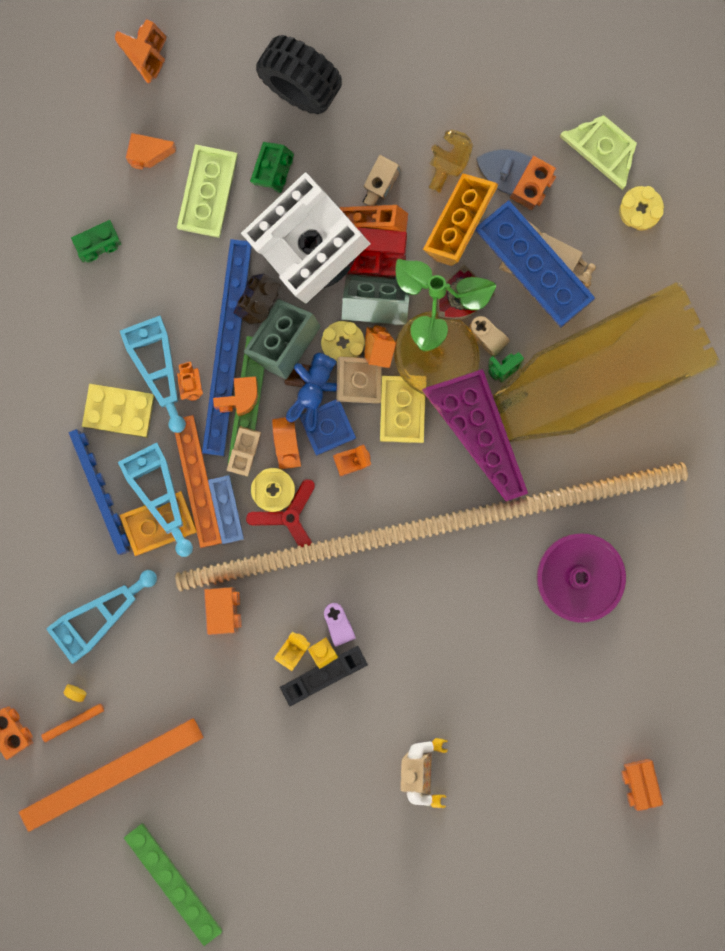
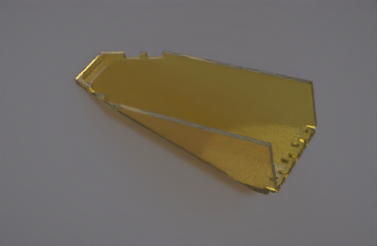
M675 282L534 354L522 369H519L516 375L493 395L509 442L575 434L721 365L713 347L704 350V346L711 343L704 328L694 329L695 326L701 323L694 307L686 311L684 307L691 304V301L683 286Z

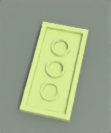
M195 144L177 224L178 230L220 238L238 158L237 153Z

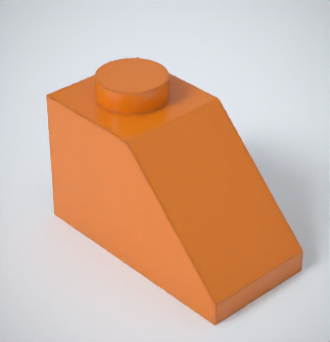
M131 133L126 159L133 168L141 170L144 167L151 168L175 153L176 146L173 141Z

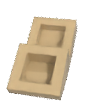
M242 426L239 427L227 471L249 476L261 432Z

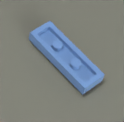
M230 475L208 480L222 544L244 540Z

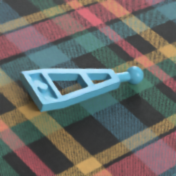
M157 316L120 330L125 348L160 406L167 408L170 416L168 423L170 430L175 433L182 432L186 427V421L178 415L174 404L179 401L169 336L162 317ZM162 340L166 368L148 374L134 350ZM168 376L171 396L163 398L153 381Z
M155 443L119 461L118 464L126 481L166 533L172 532L177 543L175 546L176 553L181 557H187L192 553L193 545L189 540L184 539L180 527L184 525L169 466L159 444ZM161 467L168 493L150 501L135 480ZM170 502L175 520L167 524L157 508Z
M145 570L140 574L139 581L128 588L124 585L63 615L47 627L46 630L70 662L74 664L90 652L136 600L134 595L144 587H152L156 584L157 575L152 570ZM124 594L127 600L112 615L104 603ZM97 607L107 622L86 644L69 620Z

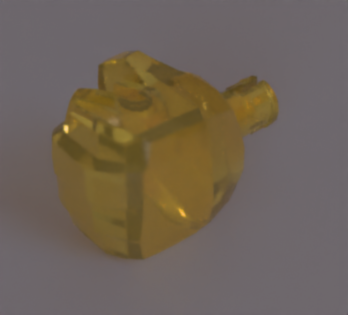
M453 129L445 131L443 138L453 145V149L450 152L436 144L431 147L434 157L429 164L435 167L436 172L428 188L441 193L448 175L458 177L466 169L474 146L466 133Z

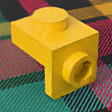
M291 632L274 659L293 671L310 646V643L303 635Z

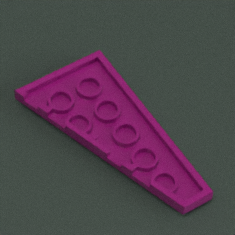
M483 369L422 389L505 501L528 494Z

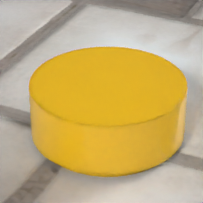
M67 684L63 691L66 697L76 702H83L87 695L83 689Z

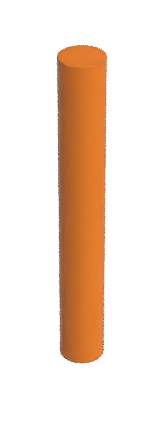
M100 703L45 732L41 737L44 742H47L104 712V708Z

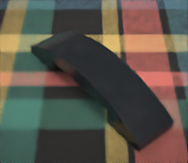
M357 645L338 655L337 659L321 669L317 666L279 688L290 707L368 666V663Z

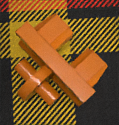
M191 362L179 364L180 373H177L181 399L195 401L203 394L199 369H193Z

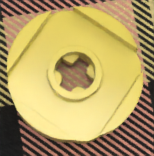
M639 186L630 189L621 200L619 213L622 221L627 226L644 231L651 229L658 223L664 212V204L661 196L654 188ZM639 203L646 205V213L637 212L636 208L639 206Z
M338 321L324 330L321 346L325 355L337 361L338 357L359 358L364 350L365 340L362 331L353 322ZM342 337L345 340H349L345 349H342V346H337V342Z
M268 468L260 472L253 480L251 495L257 506L268 512L282 511L293 500L295 485L291 477L283 470ZM271 484H275V487L279 488V492L275 496H271V493L267 492V488H271Z

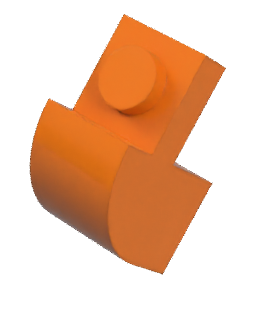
M256 376L234 378L235 396L213 398L214 408L216 410L219 409L221 413L232 412L233 408H236L238 416L249 413L256 406L259 396Z
M286 417L272 419L279 469L301 467L295 421L289 422Z

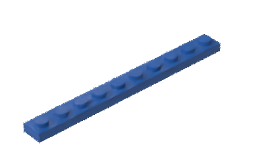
M230 239L202 454L225 457L230 412L221 413L219 409L216 410L213 398L233 396L243 320L233 312L248 282L252 246L248 241Z

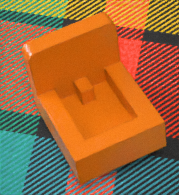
M365 445L333 455L340 476L363 470L371 465L370 454L366 450Z

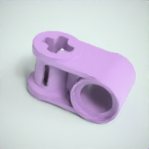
M338 603L327 605L324 610V618L335 647L355 640V634L342 606ZM331 607H334L335 610L339 609L340 613H338L337 619H334L333 616H328Z

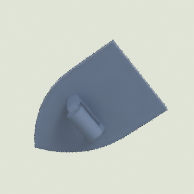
M495 150L476 158L484 177L488 181L497 183V189L509 195L513 193L532 159L528 155L512 150ZM535 171V176L538 178L540 171ZM524 190L525 195L530 198L532 190Z

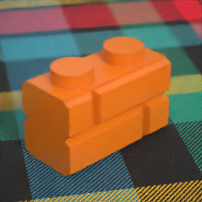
M645 759L624 764L625 770L621 771L624 784L629 785L630 793H627V799L630 807L634 806L635 810L641 811L662 806L663 801L653 761Z

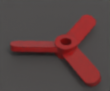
M305 479L301 483L287 510L250 512L246 516V522L251 526L284 525L288 528L298 546L304 547V544L310 546L312 541L300 523L299 515L315 488L314 482ZM288 514H291L294 518L291 523L286 520Z

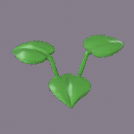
M398 259L396 263V279L403 292L409 295H417L424 288L428 289L429 295L433 298L432 317H418L411 325L412 339L422 351H430L439 347L447 337V323L442 319H435L437 299L443 298L446 290L455 298H461V304L464 308L479 310L489 303L496 289V284L490 280L468 277L457 283L456 289L459 293L457 294L450 287V284H446L442 276H432V270L427 264L421 261Z

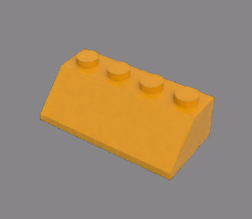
M462 173L423 250L437 262L449 266L458 263L498 184Z

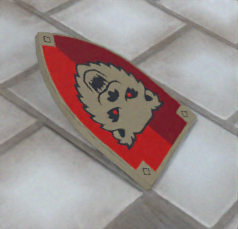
M463 265L446 281V284H450V287L459 294L456 289L457 283L464 278L477 276ZM446 290L443 298L437 299V313L440 319H464L479 311L464 308L461 304V298H455L448 290Z

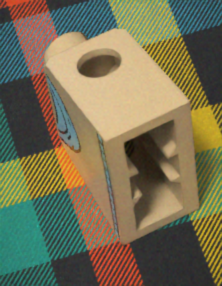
M379 155L364 184V188L368 192L362 202L368 206H375L379 197L385 200L401 172L400 166ZM377 182H383L380 188H375Z

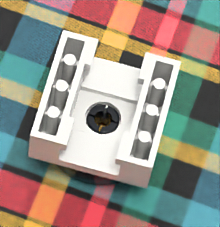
M306 172L241 232L251 246L259 254L261 253L280 274L279 278L290 291L305 304L321 289L339 282L349 272L355 258L371 244ZM317 241L316 248L310 249L311 243Z

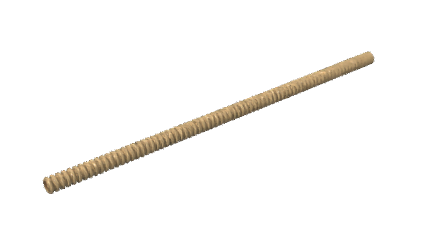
M679 462V465L676 463L672 464V466L666 465L665 468L663 466H660L659 469L652 468V471L646 469L645 472L639 471L638 474L636 472H633L632 475L628 473L625 477L623 475H620L619 478L614 476L611 480L606 478L605 481L601 479L599 482L593 481L592 484L587 482L584 486L579 484V487L573 485L572 488L566 487L565 490L562 488L559 491L552 490V493L546 491L545 494H542L541 492L538 496L533 494L532 497L525 496L524 499L522 497H519V500L514 498L511 502L505 501V503H502L500 501L497 505L495 503H492V506L487 504L483 508L479 506V509L473 507L470 511L465 509V512L459 510L458 513L452 512L451 515L446 513L445 516L438 515V518L432 516V519H428L427 517L424 521L419 519L418 522L412 521L410 524L405 522V525H401L400 523L397 527L392 525V528L386 526L383 530L381 528H378V531L373 529L369 533L365 531V534L359 532L358 535L351 534V537L345 535V538L342 539L341 537H338L337 540L332 538L331 541L324 540V543L318 541V544L311 543L310 546L304 544V547L297 546L296 549L291 547V550L286 548L282 552L280 550H277V553L272 551L269 555L264 553V556L259 554L255 558L254 556H250V559L245 557L243 560L237 559V562L231 560L228 564L223 562V565H220V563L216 566L210 565V568L204 566L203 569L196 568V571L190 569L189 572L183 571L182 574L176 572V584L178 590L182 592L185 588L190 590V587L195 589L199 585L200 587H203L204 584L209 586L212 582L217 584V581L223 583L226 579L227 581H230L231 578L236 580L237 577L244 578V575L250 577L251 574L257 575L258 572L264 574V571L271 572L272 569L277 571V568L284 569L285 566L291 568V565H294L296 567L299 563L304 565V562L309 564L313 560L315 562H318V559L323 561L326 557L331 559V556L337 558L340 554L341 556H345V553L350 555L354 551L358 553V550L364 552L367 548L368 550H372V547L378 549V546L385 547L386 544L391 546L392 543L398 544L399 541L405 543V540L410 542L413 538L418 540V537L423 539L427 535L429 537H432V534L437 536L440 532L442 534H445V531L451 533L454 529L459 531V528H462V530L468 526L472 528V525L478 527L481 523L482 525H486V522L492 524L493 521L499 522L500 519L503 521L506 518L513 519V516L519 518V515L524 517L527 513L532 515L533 512L537 514L541 510L543 512H546V509L551 511L554 507L556 509H559L560 506L565 508L568 504L573 506V503L578 505L580 502L586 503L587 500L592 502L593 499L600 500V497L606 499L607 496L613 497L614 494L616 496H619L620 493H623V495L627 494V491L633 493L634 490L638 492L641 488L646 490L647 487L650 489L654 486L660 487V484L665 486L668 482L670 484H673L674 481L679 483L681 480L687 481L688 472L683 462Z

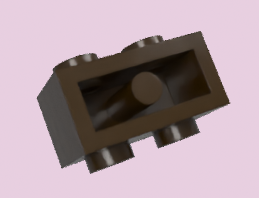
M264 273L251 276L233 313L248 324L265 321L269 315L268 310L271 304L278 297V290L281 285Z

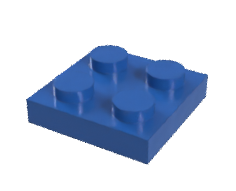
M337 399L317 408V424L315 430L311 432L307 431L304 426L305 413L299 416L316 456L356 439L342 404Z

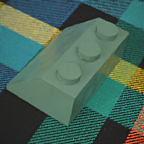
M346 274L341 320L352 322L364 321L374 324L386 323L396 326L407 325L409 294L400 289L396 278Z
M278 299L269 312L268 317L263 321L243 352L269 372L287 380L294 369V365L298 363L321 326L313 313Z

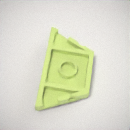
M603 115L592 122L583 123L577 128L563 131L560 134V138L622 190L625 188L637 143Z

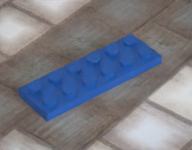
M509 200L476 227L475 231L560 328L595 300L593 294Z

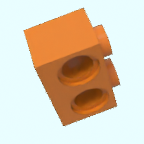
M533 155L510 198L530 210H533L536 205L540 207L546 196L543 194L546 186L550 188L556 178L553 175L556 168ZM535 171L543 172L545 178H537L535 176ZM524 190H532L535 197H527Z
M10 706L0 710V718L3 716L8 720L6 728L0 726V752L6 760L33 744L31 732L27 727L23 728L19 722L21 718L14 708L11 709ZM13 735L20 738V745L18 747L14 746L11 742Z

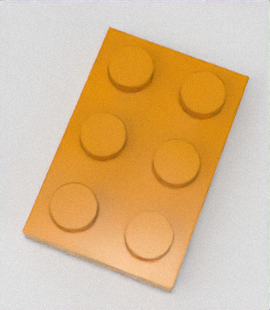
M180 491L175 494L184 525L180 527V530L185 538L197 533L183 493ZM170 502L157 508L167 524L175 520ZM146 505L119 515L135 556L175 542L172 532L166 533Z

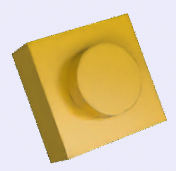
M327 638L308 648L319 669L338 658Z

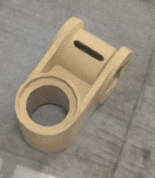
M476 317L469 325L470 335L491 356L496 357L510 342L509 338L486 317ZM482 324L484 327L478 332L476 327Z

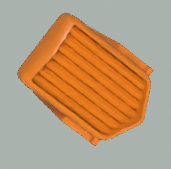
M147 19L140 26L137 39L117 31L115 40L118 46L140 72L146 83L152 82L154 78L156 79L165 61L159 53L167 36L154 22Z

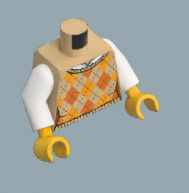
M435 738L432 742L415 743L402 758L401 791L407 793L410 803L424 806L431 805L433 808L446 807L440 803L441 798H446V795L433 794L431 796L432 752L434 750L446 753L448 749L442 748L444 742H448L447 740Z

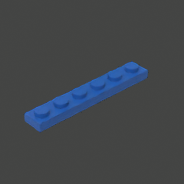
M75 429L68 433L117 554L123 555L129 552V539L120 530L119 526L122 525L121 519L112 510L111 506L114 503L111 495L105 493L103 486L106 483L102 474H98L95 466L98 464L94 454L88 451V438L85 433L81 434V431Z

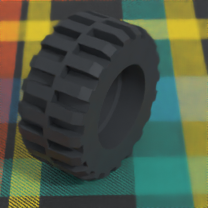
M279 35L274 37L256 64V72L259 78L263 80L262 82L273 93L279 95L281 99L286 100L292 106H296L298 109L305 110L311 114H321L327 111L342 87V77L331 61H328L323 54L318 53L313 47L291 36Z

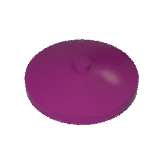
M579 533L564 536L546 549L538 564L536 580L543 602L553 613L569 621L584 623L606 616L618 605L625 590L626 571L621 556L609 542L595 535Z

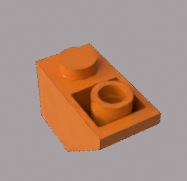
M374 325L373 328L366 327V361L370 365L390 368L396 342L385 327Z

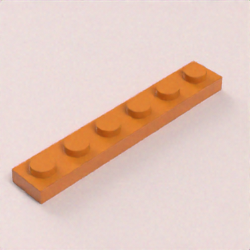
M194 415L183 417L186 421V427L182 432L175 433L199 545L200 548L222 544Z

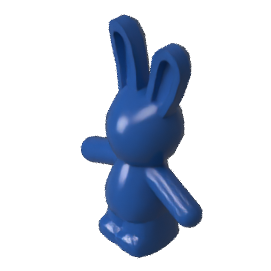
M316 353L312 357L309 372L300 363L294 365L295 371L306 384L299 389L297 401L287 411L286 419L289 422L297 420L303 409L306 408L304 426L309 432L315 430L317 408L323 400V391L337 392V383L327 382L332 369L337 363L336 360L323 353Z

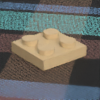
M338 357L337 401L381 403L382 367L368 364L365 358Z

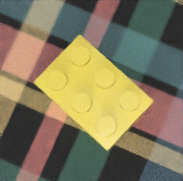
M382 376L380 442L424 443L425 394L422 389L425 388L426 377Z
M89 384L82 427L147 438L155 396L151 393Z

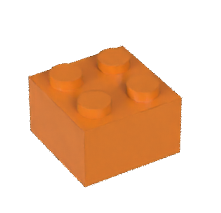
M232 587L204 589L207 635L238 632V628L242 627L241 614H237V605H240V593L236 592V588Z

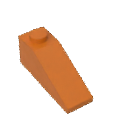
M398 205L340 207V210L356 228L406 232L409 213Z

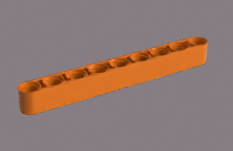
M192 718L18 813L27 831L30 832L203 739L204 736L195 719Z

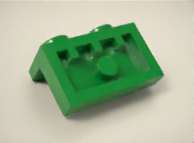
M263 142L250 182L253 185L272 188L276 192L281 193L286 184L290 166L293 163L294 153L285 145Z
M111 220L71 237L79 259L87 263L98 259L100 254L116 251L118 246L122 245Z
M519 352L515 355L511 353L500 364L492 356L488 363V373L495 381L499 380L503 383L522 367L524 357Z

